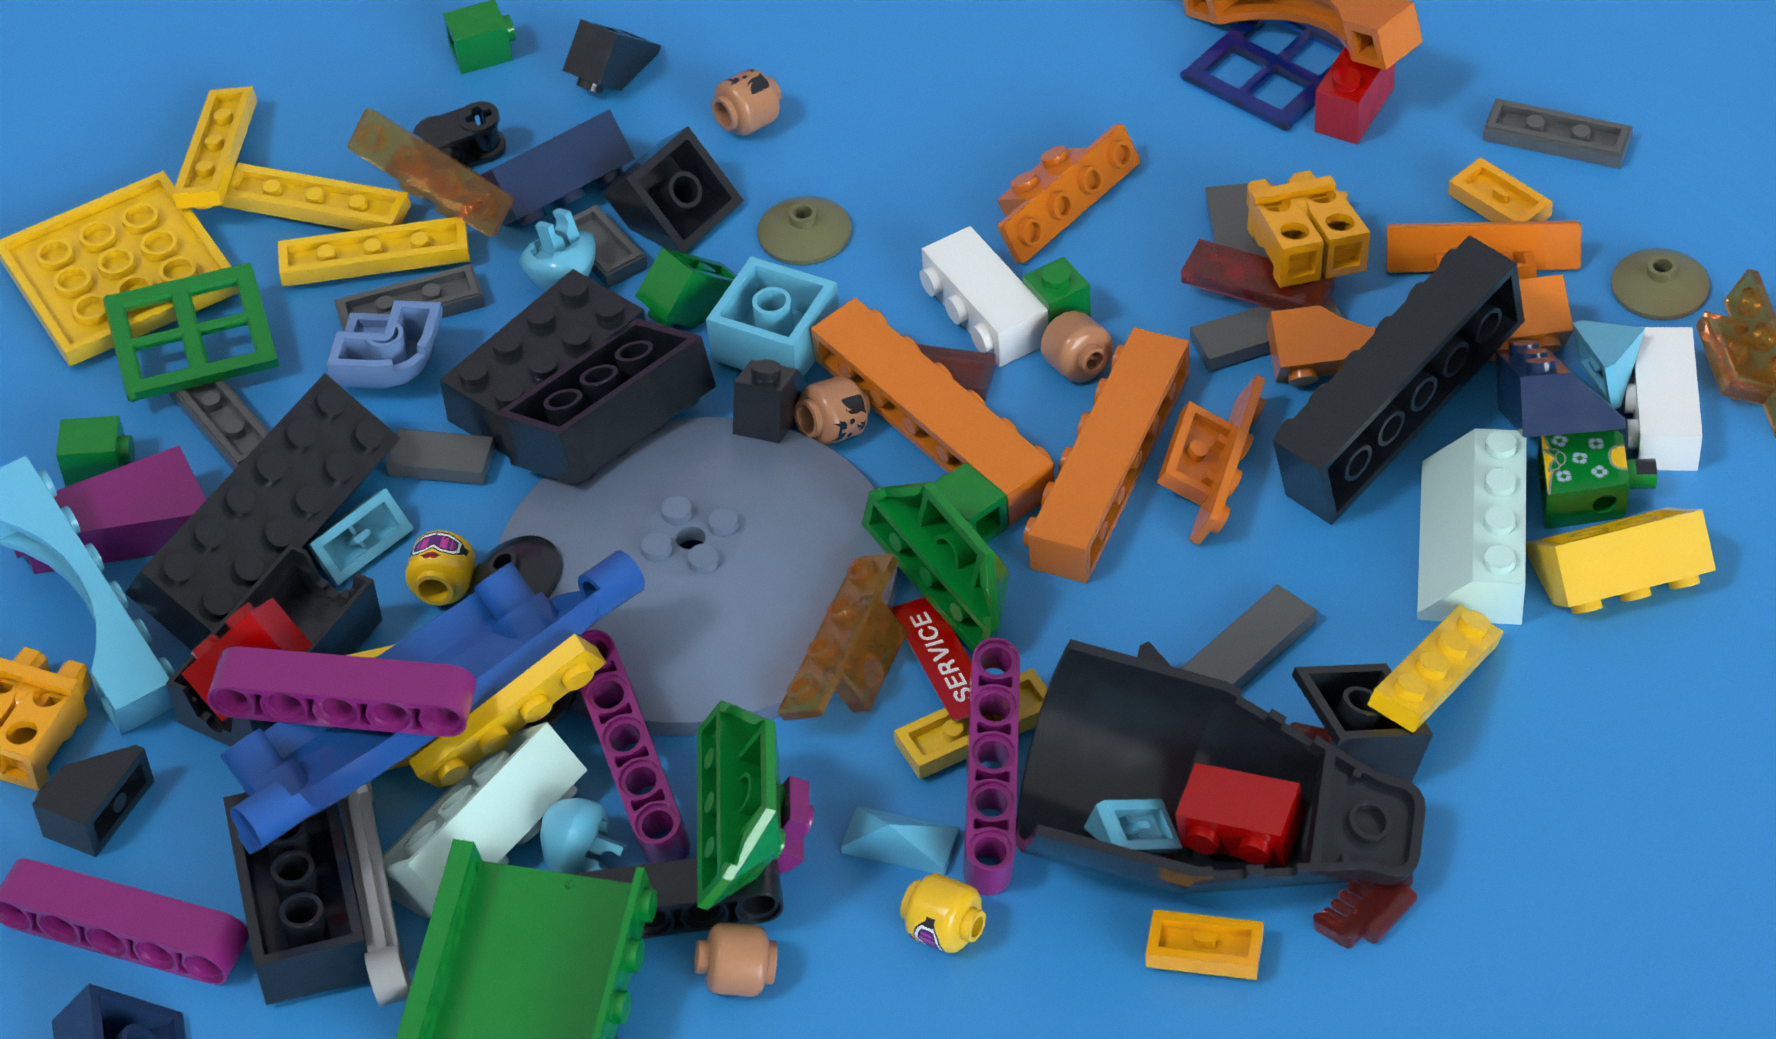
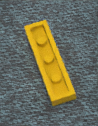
M253 86L209 90L172 193L177 209L196 208L203 210L222 205L257 104Z
M238 163L233 171L222 205L226 208L350 230H363L402 224L411 207L409 192Z
M465 216L278 241L279 275L282 287L470 261Z
M1459 604L1374 689L1367 705L1414 733L1497 647L1504 631L1491 624L1483 614L1474 610H1468Z
M573 634L471 712L466 729L461 734L454 737L437 738L408 761L419 779L440 789L456 784L465 778L469 773V768L484 756L503 749L510 742L511 736L526 724L545 717L551 711L552 704L565 694L587 685L594 677V672L606 664L605 659L596 646Z

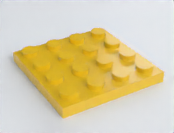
M164 171L0 239V261L69 367L114 348L103 303V298L106 295L232 267L190 208H176L172 195L175 186ZM237 286L191 296L195 312L236 295L239 291ZM172 301L126 312L132 338L139 337L177 320Z

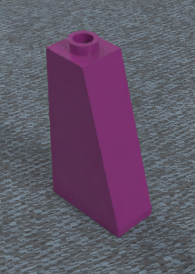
M180 445L56 491L57 496L54 497L60 509L65 506L71 509L81 530V533L77 534L84 546L89 543L94 545L103 564L155 556L206 501ZM14 550L17 559L27 556L34 574L54 571L45 563L23 552Z

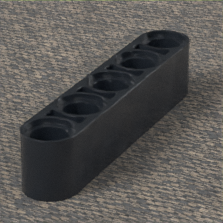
M697 858L571 873L573 875L632 883L636 866L644 867L652 889L657 890L658 902L655 917L651 923L645 922L641 939L708 931L717 923L762 924L779 917L784 907L779 862L777 859L772 860L755 880L708 910L697 907Z

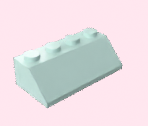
M1475 428L1422 461L1417 620L1443 621L1460 604L1468 610H1474L1483 614L1490 623L1522 625L1526 577L1527 437H1522L1517 430Z
M548 722L517 731L511 736L510 742L503 749L493 754H487L471 766L466 777L451 785L382 855L391 899L425 919L430 918L453 839L475 842L483 861L508 864L509 858L506 854L517 843L519 845L526 843L541 830L542 821L540 819L549 806L562 799L572 798L578 789L574 784L587 769Z

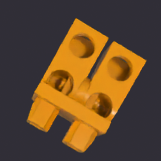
M1308 170L1294 173L1288 179L1287 184L1273 186L1266 179L1250 181L1248 183L1246 203L1249 209L1247 230L1252 238H1255L1257 244L1264 248L1274 265L1273 277L1279 288L1318 281L1321 279V272L1328 279L1367 271L1370 231L1343 194L1336 190V182L1331 175L1316 178Z
M24 647L12 661L0 657V780L39 791L49 778L47 766L61 744L73 735L77 724L81 725L88 715L84 696L92 681L88 667L85 664L68 660L64 662L57 673L49 671L50 667L45 655L38 650Z

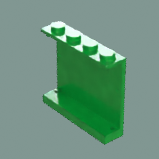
M453 839L395 1039H615L618 1024L625 1025L630 1014L631 992L627 990L631 974L639 973L643 964L645 952L644 941L641 940L645 922L651 923L657 909V890L652 889L645 868L636 866L632 883L483 861L475 842Z

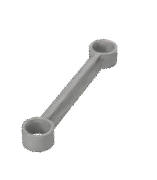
M370 781L338 802L368 953H365V963L376 1000L380 1007H384L407 999L411 979L401 951L372 802L375 799Z

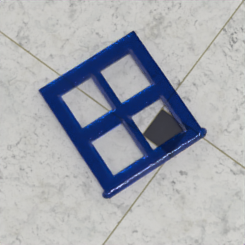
M1269 19L1240 21L1188 68L1180 72L1182 80L1283 131H1289L1297 121L1315 106V91L1333 65L1332 63L1318 75L1290 60L1312 40L1341 53L1345 46L1338 38L1326 30L1305 23L1274 20L1300 33L1282 51L1275 54L1249 41L1255 33L1270 21ZM1233 53L1262 67L1240 88L1210 74ZM1274 74H1278L1304 87L1282 109L1252 95Z

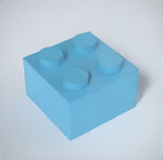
M750 256L706 318L711 360L741 370L751 360H774L780 363L781 366L798 369L802 376L805 377L815 362L811 328L839 309L837 282Z

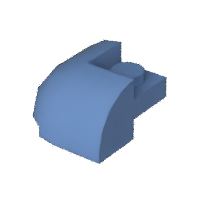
M394 300L390 314L350 312L344 332L337 331L326 364L329 377L341 387L385 389L408 384L423 371L432 357L442 323V303Z

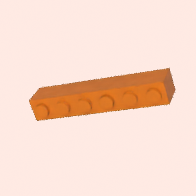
M854 297L811 328L815 361L834 377H847L854 381L859 388L865 391L870 401V407L948 474L967 462L1007 495L1009 526L1041 504L1046 484L1049 481L1054 482V463L1047 451L1041 446H1033L1019 434L1017 428L1009 419L1005 417L999 418L986 407L983 399L975 391H967L957 383L943 364L932 362L920 351L913 339L907 335L902 337L890 327L885 317L878 310H870Z
M1133 327L1125 345L1119 344L1116 347L1112 358L1111 372L1107 379H1100L1095 391L1094 406L1091 412H1084L1077 428V439L1073 447L1067 446L1062 453L1059 475L1055 482L1049 481L1046 484L1041 500V510L1037 518L1031 516L1026 524L1023 534V545L1029 547L1030 569L1088 583L1189 377L1188 340Z

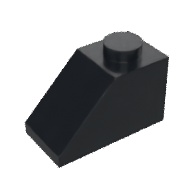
M580 19L562 71L577 76L576 85L589 91L602 94L604 87L622 91L658 55L661 45L624 30Z
M751 360L734 381L733 434L780 443L795 423V405L802 390L808 386L800 371L795 368L781 366L780 363L774 360Z
M133 745L63 765L50 782L40 788L35 801L32 803L43 837L97 857L155 781L145 748Z

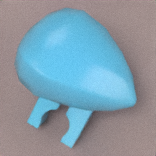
M557 208L552 212L556 218L555 229L553 224L539 221L535 224L540 239L530 243L519 259L520 266L528 279L544 292L572 269L588 277L593 267L596 253L594 235L586 231H578L569 210Z
M585 798L562 799L549 806L543 814L540 832L543 857L548 871L571 874L608 869L604 865L603 859L595 857L596 854L602 855L607 851H611L619 856L626 854L628 845L606 837L609 828V817L602 805Z

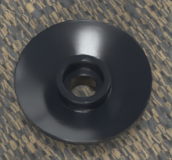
M527 535L505 541L487 553L475 567L468 589V596L475 592L474 588L484 579L508 563L513 562L535 595L542 591L546 598H548L560 579L562 571L560 553L549 540L540 536Z

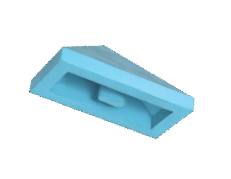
M1585 320L1573 322L1579 366L1607 402L1615 409L1621 407L1645 328Z
M384 488L327 523L306 546L333 585L338 586L414 528L391 494Z
M1162 799L1103 800L1095 805L1084 826V829L1099 841L1149 854L1175 853L1183 848Z
M856 806L841 844V853L945 875L960 835V829L956 826Z

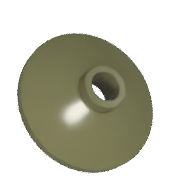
M800 196L779 202L766 211L758 224V240L765 253L777 261L791 265H812L829 260L846 247L851 237V221L847 212L837 203L815 196Z
M1663 248L1644 249L1626 256L1616 265L1611 278V289L1618 303L1629 312L1651 320H1675L1689 316L1705 303L1710 287L1707 272L1700 263L1684 253Z

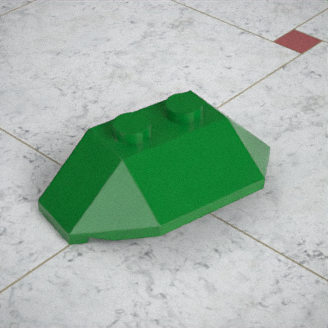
M932 481L879 487L869 491L862 520L863 527L972 652H974V649L980 642L988 638H996L1000 628L1009 571L1006 569L1002 559L994 553Z
M722 700L719 701L697 729V907L705 910L710 909L755 880L772 860L779 858L786 840V832L781 828V807L784 801L785 788L783 784H780V759L775 722Z

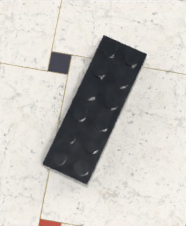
M1470 235L1456 249H1450L1443 256L1439 267L1424 282L1417 283L1411 289L1406 301L1392 316L1383 318L1376 327L1374 335L1359 350L1352 351L1345 358L1341 369L1327 384L1318 386L1311 394L1304 408L1294 418L1284 421L1277 430L1273 444L1286 496L1330 525H1333L1525 322L1516 262Z
M324 373L141 569L125 594L193 651L207 638L290 544L302 549L305 548L380 465L400 440V437Z

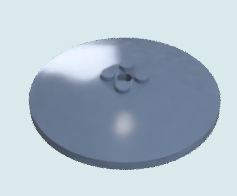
M695 417L668 420L663 428L646 435L632 445L626 454L612 459L596 470L589 480L576 485L545 476L525 496L514 511L498 544L500 545L516 537L534 535L549 540L556 547L561 556L562 571L555 589L547 598L548 600L560 594L580 591L578 586L579 575L615 551L621 550L627 553L636 562L645 580L644 590L600 619L587 631L601 630L610 635L614 641L649 732L653 735L697 736V729L720 700L773 720L799 709L823 695L843 680L874 646L888 621L898 587L899 567L862 525L868 493L874 487L853 464L819 441L793 430H789L780 443L733 434V418ZM689 540L703 542V544H698L691 549L680 547L682 543ZM578 689L575 700L569 710L592 720L581 689ZM621 701L613 702L609 704L605 709L613 708L617 706Z

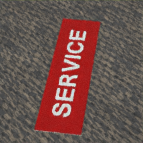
M925 597L893 606L891 609L892 614L952 721L968 717L972 662L952 627Z

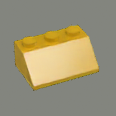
M1666 507L1526 542V555L1552 605L1571 607L1572 614L1600 609L1603 607L1601 599L1616 595L1620 596L1621 602L1651 596L1650 587L1664 583L1669 584V589L1693 586L1700 583V574L1716 571L1703 509Z

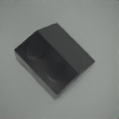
M689 126L662 139L601 191L630 230L664 248L685 253L744 201Z
M1387 663L1294 668L1292 673L1293 679L1337 748L1375 771L1400 777L1410 782L1413 781L1433 733L1426 722L1412 733L1367 705L1374 689L1392 672Z

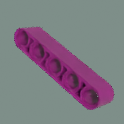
M601 630L585 631L580 637L598 648L606 664L594 672L592 680L580 689L634 834L649 863L683 860L688 856L691 848L690 837L624 664L610 635ZM621 701L617 706L605 709L609 704ZM629 744H637L633 749L629 751H621L624 747H626ZM645 787H654L646 794L637 795ZM671 830L665 837L653 839L660 831Z
M998 637L988 638L980 642L974 649L969 683L963 875L966 884L975 887L979 894L986 896L998 894L1010 884L1016 840L1020 655L1014 644ZM996 668L1005 673L995 675L985 670ZM994 714L1002 717L1003 720L990 721L984 718V716ZM993 761L999 763L1002 767L991 769L986 768L982 763ZM990 808L997 810L1001 815L989 817L979 811ZM992 857L1000 861V863L988 866L980 863L978 859Z
M237 646L224 649L220 654L208 692L207 702L215 712L225 717L454 737L466 729L477 682L468 670L449 664Z
M22 858L16 860L0 885V923L6 927L208 984L219 985L227 980L249 941L247 926L228 913L30 859Z

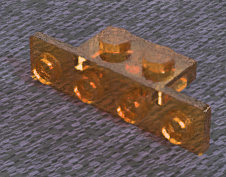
M367 108L364 110L347 145L350 151L400 181L399 187L404 191L419 198L425 197L436 204L434 208L439 213L449 218L457 217L486 236L495 237L514 201V196L374 109Z
M1747 269L1725 298L1724 304L1729 317L1705 311L1695 325L1721 395L1734 400L1741 399L1762 404L1776 438V315L1759 272Z
M892 553L858 557L848 567L846 576L833 602L829 605L827 614L814 640L808 646L807 653L793 681L789 684L787 693L777 711L784 721L822 716L834 691L838 693L853 713L870 711L908 633L881 599L898 564V560Z

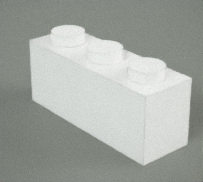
M971 226L921 248L923 269L920 270L919 276L925 291L932 297L936 296L943 303L950 319L956 325L961 324L969 332L974 345L981 353L987 352L995 363L1002 367L1041 348V338L1048 326V309Z
M1642 327L1645 328L1632 369L1630 383H1628L1623 398V412L1632 413L1633 419H1627L1626 449L1635 450L1636 459L1655 458L1657 470L1698 471L1703 435L1693 328Z

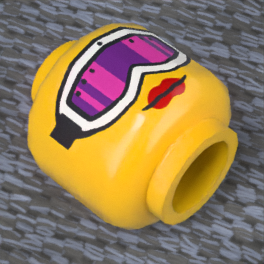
M444 530L426 532L416 540L412 547L405 569L406 584L413 594L429 605L440 606L455 603L465 596L470 587L476 567V553L472 545L456 533Z
M932 873L925 876L922 880L914 881L908 887L901 902L900 916L905 921V928L909 936L916 941L943 952L955 953L963 949L968 942H975L985 927L986 914L982 911V899L978 890L973 886L943 874Z

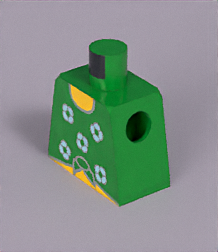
M1618 430L1538 437L1537 465L1545 529L1621 519L1626 515L1629 489H1656L1657 466L1655 458L1626 459L1624 437Z

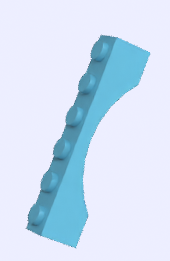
M25 455L0 467V545L23 552L50 566L66 579L84 600L96 624V650L91 668L95 694L119 734L122 735L173 709L166 682L175 672L164 656L158 660L150 649L154 645L153 640L140 618L132 621L125 609L129 608V604L120 585L115 580L108 583L101 571L105 570V567L94 545L89 543L84 546L77 535L81 533V530L71 509L68 506L60 509L54 500L57 492L47 472L44 469L36 472Z

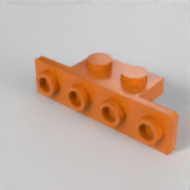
M1114 124L1087 148H1066L1061 145L1049 149L1041 155V162L1031 171L1020 174L1010 182L1011 188L997 199L1002 212L1007 216L998 224V230L1016 263H1026L1140 163V157L1123 124Z
M1576 220L1389 224L1386 228V268L1390 273L1434 272L1439 267L1443 256L1450 249H1456L1470 235L1516 262L1519 280L1536 278L1537 270H1575L1581 266L1582 227L1580 222Z
M1257 374L1236 398L1228 421L1191 401L1180 412L1156 483L1200 506L1189 541L1196 545H1199L1210 532L1219 533L1230 514L1231 507L1225 503L1227 497L1232 495L1240 482L1243 471L1238 469L1237 466L1239 461L1246 456L1252 445L1254 435L1249 433V429L1259 418L1266 401L1260 397L1265 379Z

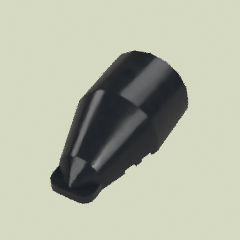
M1070 639L1053 672L1029 747L1016 817V846L1021 853L1177 894L1352 882L1356 878L1382 885H1396L1404 882L1417 868L1421 853L1426 806L1421 791L1412 782L1375 771L1319 736H1316L1314 740L1286 724V716L1274 709H1271L1268 713L1240 696L1242 690L1228 681ZM1195 763L1300 783L1305 812L1286 868L1270 864L1254 865L1241 858L1217 853L1210 855L1200 854L1188 847H1183L1175 853L1149 854L1099 841L1086 831L1084 826L1095 805L1103 800L1162 799L1180 840L1175 813Z

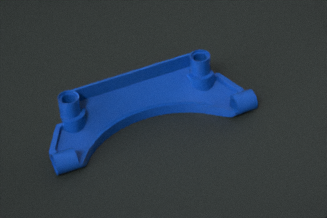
M618 550L579 575L578 586L580 591L560 594L548 600L542 591L535 595L513 562H510L479 583L474 588L475 592L376 658L449 664L468 670L477 682L470 709L471 713L573 634L582 635L600 619L643 591L645 580L636 562L627 553ZM277 722L264 732L261 728L253 731L220 756L249 796L230 810L231 819L238 830V839L249 854L262 849L310 816L323 811L367 784L438 736Z

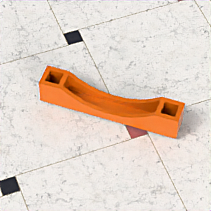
M1182 0L1186 16L1218 25L1237 21L1269 19L1288 20L1315 26L1326 30L1338 38L1347 48L1351 61L1384 70L1390 68L1423 42L1415 4L1409 0Z
M1563 274L1519 280L1525 322L1498 350H1508L1509 343L1513 341L1535 340L1539 341V347L1545 346L1552 353L1559 351L1562 345H1566L1574 330ZM1320 305L1271 311L1266 328L1275 382L1289 381V384L1292 386H1303L1318 381V377L1335 375L1341 369L1345 358L1352 351L1359 350L1374 335L1376 328L1344 319ZM1496 353L1488 361H1496Z

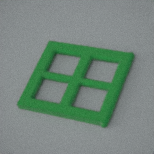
M251 262L106 295L103 298L126 397L130 402L280 367ZM237 286L244 310L243 313L198 323L191 296ZM172 301L179 328L132 338L126 314L127 311ZM248 325L255 352L208 362L202 339L203 335ZM183 341L189 368L142 378L136 351Z

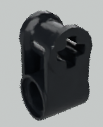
M473 102L463 108L425 118L413 130V140L426 170L431 175L437 177L449 176L457 171L481 163L492 162L500 158L506 150L505 137L498 131L497 127L500 121L499 111L494 104L489 102ZM476 115L479 116L481 125H477L475 121ZM484 139L489 141V149H486Z

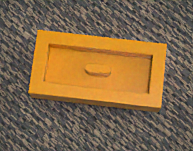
M1481 157L1449 180L1448 195L1491 222L1545 221L1552 216L1553 201Z
M1153 909L1145 954L1146 967L1257 980L1264 936V922Z

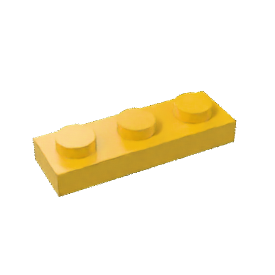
M1033 668L1020 673L1018 735L1035 728L1040 708L1048 689ZM942 708L894 730L895 745L920 780L967 759L968 717L952 721L947 710ZM994 714L984 716V718L990 721L1003 720L1002 717Z

